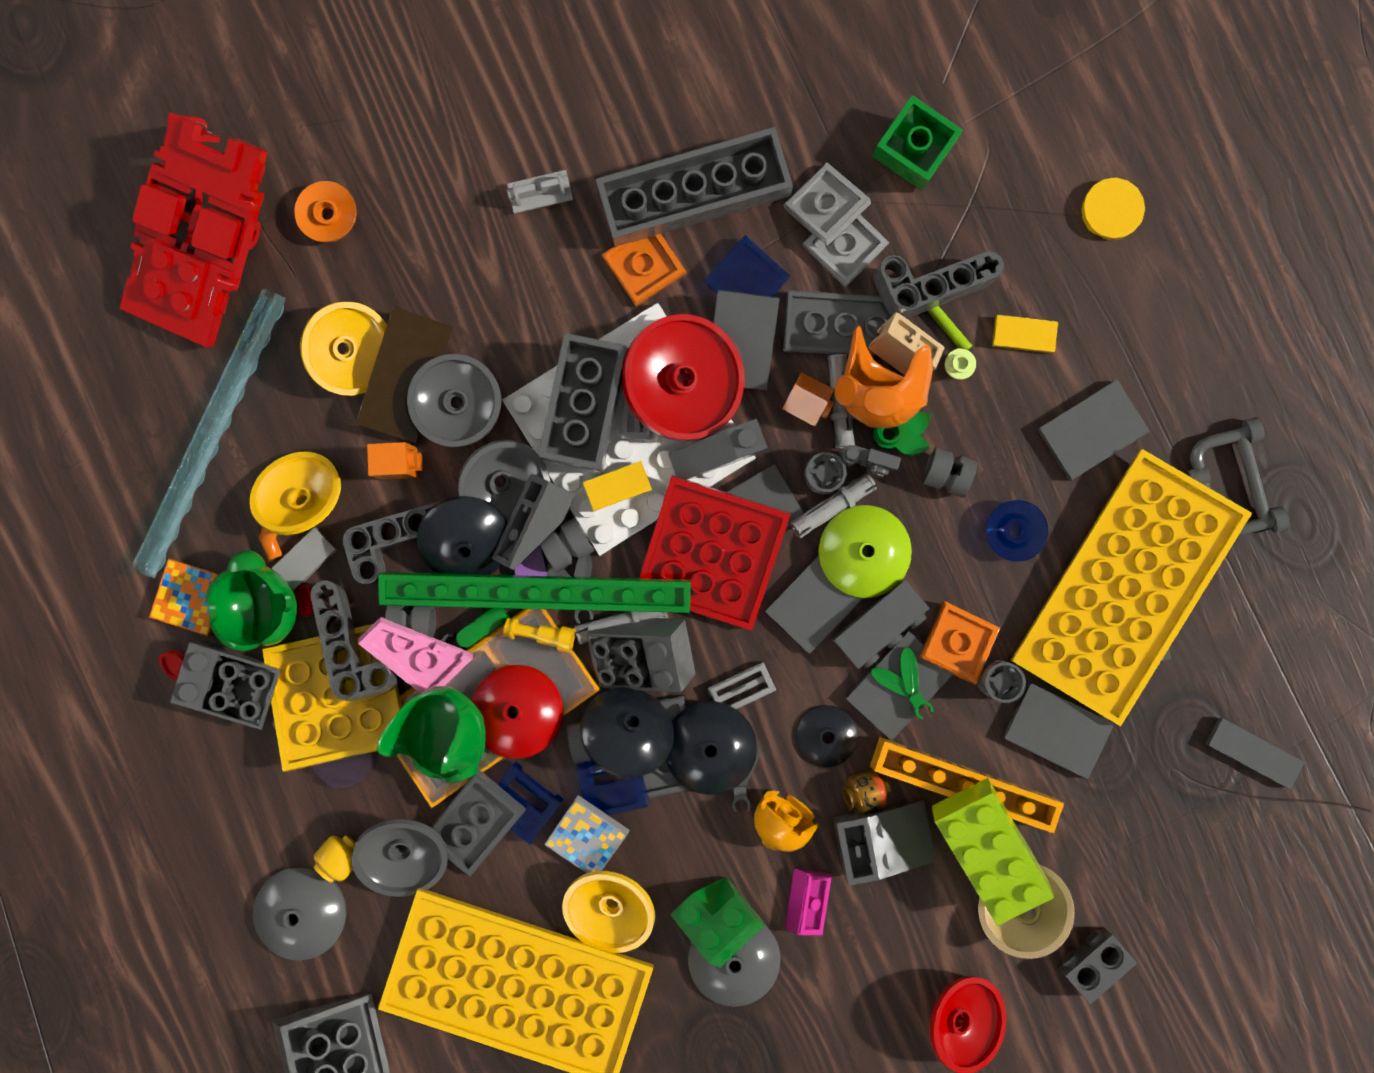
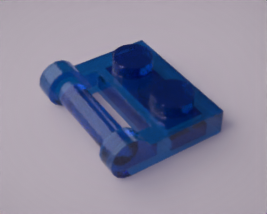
M515 762L498 786L526 808L525 812L510 830L530 845L564 801V798L558 793L556 795L551 793L522 770L523 766ZM516 780L548 806L543 812L510 788V783Z
M583 762L577 765V775L584 799L605 814L613 815L641 809L651 804L643 776L621 778L594 784L593 776L607 772L599 768L595 763Z

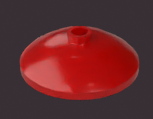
M526 665L501 667L481 681L472 698L484 719L486 732L485 747L502 757L521 759L533 756L547 748L560 731L564 715L561 694L552 679L536 668ZM511 706H515L518 709L519 713L516 718H511L508 714Z
M965 976L949 984L939 996L931 1015L930 1040L936 1057L946 1068L957 1073H974L987 1066L999 1051L1006 1030V1009L998 989L991 982L983 978Z

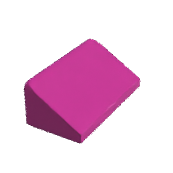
M801 868L794 869L785 923L787 930L796 935H823L832 874Z

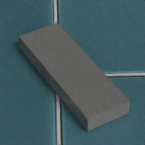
M1220 717L1205 745L1290 790L1305 763Z

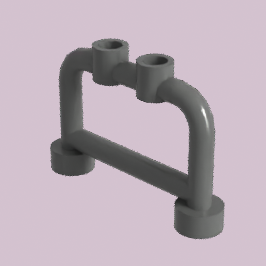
M1258 417L1243 420L1241 428L1211 435L1199 440L1192 448L1190 454L1192 469L1185 473L1211 489L1210 472L1203 460L1204 452L1210 448L1237 441L1258 517L1257 519L1247 521L1238 536L1268 528L1277 533L1288 530L1290 527L1289 517L1284 507L1278 506L1269 509L1251 446L1252 443L1263 441L1265 438L1264 427Z

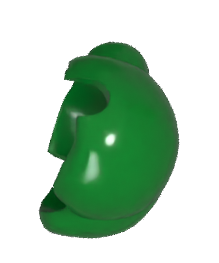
M251 550L235 554L229 561L227 570L211 581L205 595V601L210 611L209 625L213 633L223 645L235 651H250L260 645L270 646L279 643L292 630L296 620L297 601L291 587L278 572L266 566L265 561L258 553Z

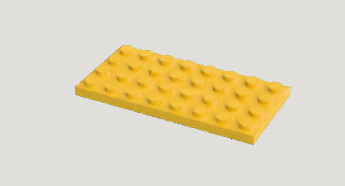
M1139 450L1011 661L1121 726L1252 513L1147 451Z
M418 889L378 1010L569 1073H620L654 964L620 953H611L557 932L429 890Z

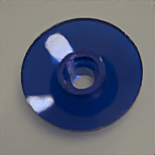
M1011 500L1002 503L991 513L986 525V536L992 550L1003 559L1014 562L1026 561L1035 557L1044 548L1048 538V523L1042 511L1034 504L1024 500ZM1013 525L1019 528V535L1016 537L1010 534V528Z

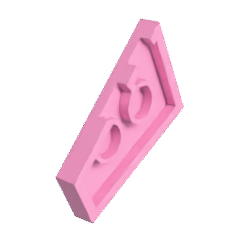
M382 617L359 638L358 642L359 645L419 693L433 686H445L473 659L472 653Z

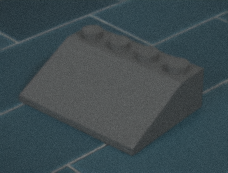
M371 993L304 1009L272 1021L284 1073H390Z

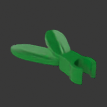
M905 647L900 655L902 678L885 668H873L871 674L876 682L904 697H908L909 702L914 708L915 716L923 720V717L918 713V708L925 704L928 706L929 712L934 713V709L918 691L919 679L916 656L910 648Z

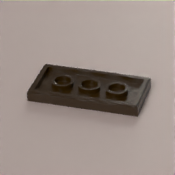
M393 306L355 424L416 443L419 431L409 415L407 406L408 389L414 375L425 363L433 358L444 355L453 327Z

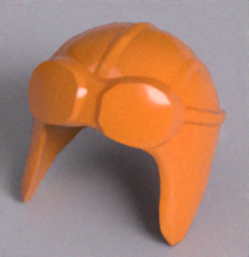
M858 326L853 333L844 374L839 377L835 386L836 400L845 406L846 410L854 418L871 428H893L908 422L928 402L933 372L930 346L926 344L916 351L909 369L903 377L881 366L873 359L866 346L862 329Z

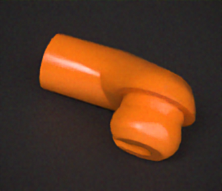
M262 527L259 540L268 561L281 558L283 554L276 540L278 534L269 532Z

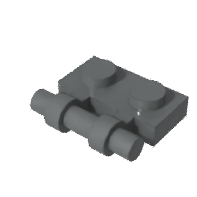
M854 445L846 446L838 455L846 467L857 463L867 468V474L882 478L884 475L897 471L901 461L900 457Z

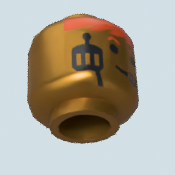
M868 770L848 777L846 786L842 787V794L848 809L863 815L884 808L887 804V796L891 794V789L885 777L881 778L874 770Z

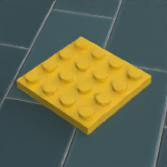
M373 624L354 628L357 643L359 638ZM319 636L262 649L264 663L281 669L271 705L282 770L284 772L378 751L377 743L380 736L394 715L402 708L397 683L395 688L386 694L356 702L345 701L337 698L331 690ZM358 644L363 666L372 663L383 664ZM346 648L340 650L337 654L338 664H343L348 658ZM383 670L378 671L374 676V684L377 687L381 686L386 680V674ZM353 679L347 680L343 686L345 694L349 695L355 689Z

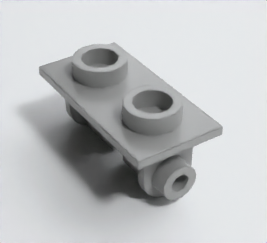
M566 170L507 184V192L514 214L573 200Z

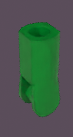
M504 608L489 609L460 630L456 636L457 643L461 647L472 646L485 635H488L505 623L507 618H510L509 614Z

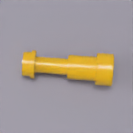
M507 618L503 634L512 640L515 636L535 639L539 644L557 647V651L571 653L576 630L564 626L558 629L540 625L538 628L519 624L518 618Z

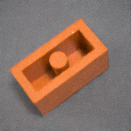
M406 442L367 444L369 476L380 480L419 478V471L423 470L422 453L418 452L417 447Z

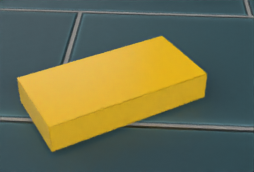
M996 315L992 347L1053 354L1056 347L1058 322Z
M642 461L583 482L594 512L652 491Z

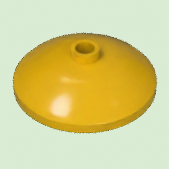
M337 302L321 308L308 320L300 341L301 359L308 375L320 387L335 394L352 396L365 393L387 324L374 310L355 302ZM340 343H344L346 346L344 354H340L337 350Z
M296 452L283 456L267 466L256 479L250 494L252 515L264 529L275 534L293 535L307 531L322 522L335 507L341 491L339 473L331 461L317 453Z
M594 871L578 877L567 889L562 903L563 916L570 931L581 942L611 953L628 952L641 946L650 936L655 922L654 906L646 891L632 879L615 872Z

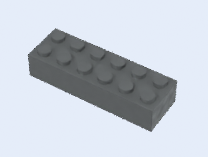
M775 127L596 179L615 247L791 196L793 188Z

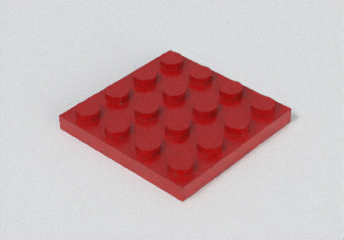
M672 475L639 578L691 580V612L752 631L791 513Z

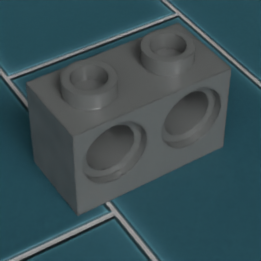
M1103 927L1100 930L1091 932L1086 937L1085 943L1078 950H1072L1067 953L1061 961L1062 964L1057 968L1091 1005L1131 970L1137 962L1119 941ZM1106 947H1112L1111 955L1108 958L1101 959L1102 951ZM1088 967V975L1083 979H1078V972L1082 968Z

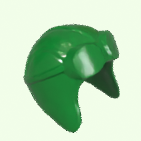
M433 686L410 699L394 715L378 740L377 750L383 756H395L398 754L409 756L413 759L414 767L427 777L439 778L446 783L459 782L474 776L478 772V763L483 756L486 732L484 719L475 703L460 691L449 686Z

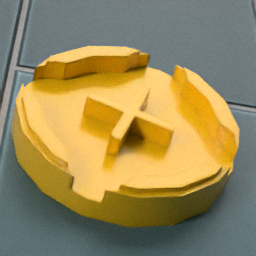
M1117 177L1104 179L1095 184L1085 196L1081 207L1083 222L1091 233L1103 237L1102 239L1109 241L1122 239L1133 233L1142 222L1145 212L1144 198L1138 188L1128 180Z

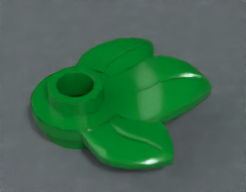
M919 411L908 422L897 427L886 429L874 428V441L883 449L896 448L904 455L913 456L924 453L929 449V444L921 435L926 430L931 415ZM891 431L894 437L886 439L883 436V432Z

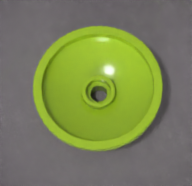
M861 505L848 508L831 519L821 535L818 554L824 575L834 587L850 596L872 598L889 592L902 581L911 562L912 549L909 535L898 518L882 508ZM866 545L871 546L873 549V554L870 557H865L862 553V549Z

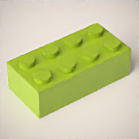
M989 778L932 806L934 821L997 926L1054 899L1046 875Z

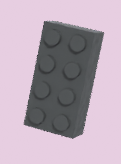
M564 333L538 454L540 459L603 473L622 383V366L627 352L626 345Z

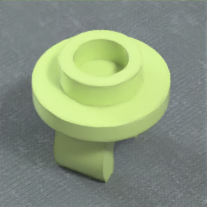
M955 349L945 359V370L954 379H966L975 371L976 359L966 349Z

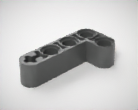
M988 251L914 279L905 260L900 256L892 255L883 260L875 272L874 282L889 315L892 317L897 311L907 319L987 288L1002 273L1004 262L1000 255ZM981 268L983 271L979 272V274L976 275V273ZM885 270H892L897 278L888 277ZM953 276L960 277L964 285L957 284ZM925 287H932L936 291L937 296L930 295ZM897 297L905 298L909 302V306L901 305Z
M441 501L348 529L343 536V545L354 579L362 584L378 583V574L386 572L381 550L417 540V531L413 527L414 518L421 514L424 516L431 507ZM392 523L396 528V535L393 539L387 540L384 537L383 531L386 525ZM362 532L365 534L367 542L363 548L358 549L354 544V538L358 533ZM367 562H371L375 567V574L370 579L366 578L363 574V566Z
M327 580L316 583L311 590V601L333 694L339 699L356 702L392 691L397 683V675L392 670L380 663L362 665L345 590ZM329 591H331L334 595L330 596L329 602H327L324 598L328 597ZM336 619H340V630L332 634L330 631L331 623ZM346 648L348 658L343 664H338L337 654L340 650ZM383 670L386 674V680L381 686L377 687L374 684V676L378 671ZM353 679L355 689L351 694L346 695L343 686L347 680Z

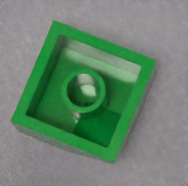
M912 95L876 146L872 157L923 191L957 142L963 129Z
M727 877L692 893L670 914L707 963L719 968L766 925Z

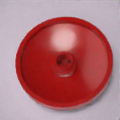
M676 314L654 321L636 335L624 357L622 386L631 411L647 429L667 439L691 441L717 432L734 416L744 392V368L735 344L720 327L699 316Z

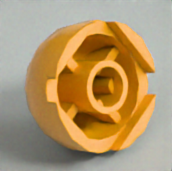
M767 791L754 813V826L759 837L762 839V843L771 850L792 852L804 847L818 828V823L814 825L812 822L815 817L813 812L805 804L789 794L786 797L787 800L777 796L780 791Z

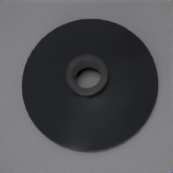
M822 705L809 710L801 718L796 731V741L802 755L811 763L822 767H833L845 762L854 752L858 740L857 728L851 716L841 708L831 705ZM825 732H832L834 735L830 743H825L822 739Z

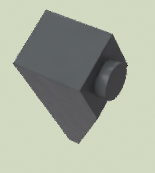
M754 419L673 451L668 455L675 475L689 480L763 453L767 450V445L757 419Z
M530 474L491 559L514 570L563 522L575 494Z

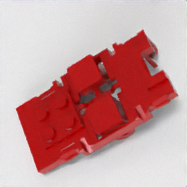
M169 112L167 122L170 124L167 126L163 141L164 146L161 145L160 150H154L153 156L160 158V163H151L147 182L140 187L132 219L136 223L133 236L140 238V242H131L130 249L134 250V259L130 271L131 277H127L120 309L204 347H211L215 345L222 316L225 314L229 300V291H236L238 289L248 252L255 246L260 236L261 224L257 219L264 193L257 190L266 167L265 161L268 151L241 139L229 138L225 153H222L199 143H219L221 138L207 130L209 124L203 118ZM192 188L196 189V205L193 211L189 212L184 210L186 199H191L192 195L190 194ZM203 193L209 195L208 203L217 206L216 208H203ZM181 220L189 223L188 236L182 245L178 244L179 239L175 237ZM190 244L196 247L195 251L189 248Z

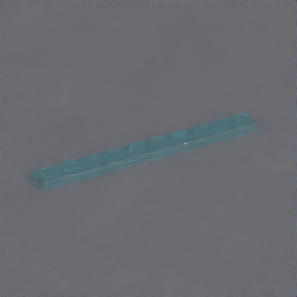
M262 289L132 566L143 575L155 578L158 570L163 568L166 562V553L171 542H174L178 537L179 525L184 515L192 507V498L197 487L205 479V470L210 460L218 452V443L223 432L231 424V415L236 404L244 396V387L249 377L257 369V360L260 353L270 341V332L276 320L283 314L286 298L275 292Z

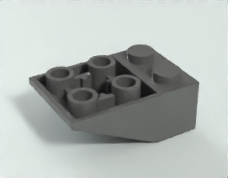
M656 618L592 630L586 633L599 688L628 687L635 690L681 693L696 674L685 619Z
M202 640L189 642L170 703L262 730L281 669L234 650Z
M924 800L887 806L863 815L851 813L833 817L844 878L848 886L881 880L936 861Z

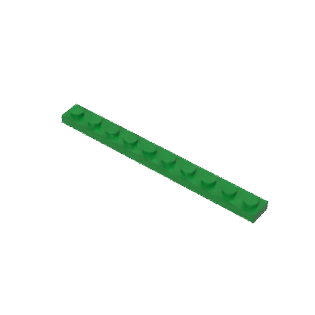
M381 572L378 574L379 605L690 613L691 580L402 572Z

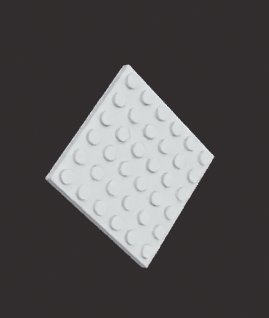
M656 303L599 340L626 345L628 349L633 339L641 330L654 321L666 317L659 303ZM557 366L502 400L530 446L537 454H539ZM621 383L603 473L543 461L554 484L575 494L570 504V509L578 519L579 524L597 553L601 556L658 520L672 475L676 476L668 454L735 427L732 419L717 432L691 441L671 440L653 432L652 440L621 439L623 390ZM629 407L628 432H634V414ZM640 422V433H646V427ZM756 457L746 458L689 479V481L711 487L753 461ZM642 461L652 491L594 512L583 482Z

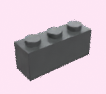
M902 580L895 588L882 595L831 639L854 667L859 669L863 666L866 669L879 659L877 653L885 646L890 649L903 638L900 633L910 626L914 629L927 618L924 613L930 608L906 580Z

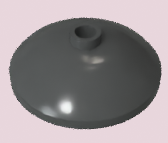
M446 354L431 359L416 372L408 389L407 406L413 424L427 439L446 447H464L478 442L492 430L501 410V392L494 375L480 361L462 354ZM457 397L461 398L462 406L460 408H453L452 400Z
M513 440L494 441L477 449L464 463L458 477V496L476 497L493 504L509 522L530 474L550 482L548 469L544 461L529 446ZM497 476H503L501 483L494 484Z
M405 819L384 821L370 827L358 838L352 854V866L357 878L369 889L379 894L394 897L416 895L418 889L428 890L441 879L448 862L447 847L441 836L423 823Z
M306 866L287 868L269 878L259 890L253 907V922L262 943L274 954L289 960H308L325 953L339 939L347 917L345 898L335 881L332 883L328 882L314 868ZM290 914L297 915L298 923L290 921Z
M765 925L719 968L707 963L691 942L688 951L689 972L698 990L711 1001L732 1007L748 1005L762 998L774 985L780 969L779 946L775 936ZM732 961H738L741 965L738 969L733 970L729 967V964Z

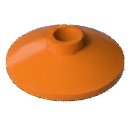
M319 181L306 187L297 198L294 210L295 219L300 230L310 239L323 243L334 242L346 236L354 226L357 215L356 204L349 191L342 185L331 181ZM327 210L333 211V216L330 219H324V213Z

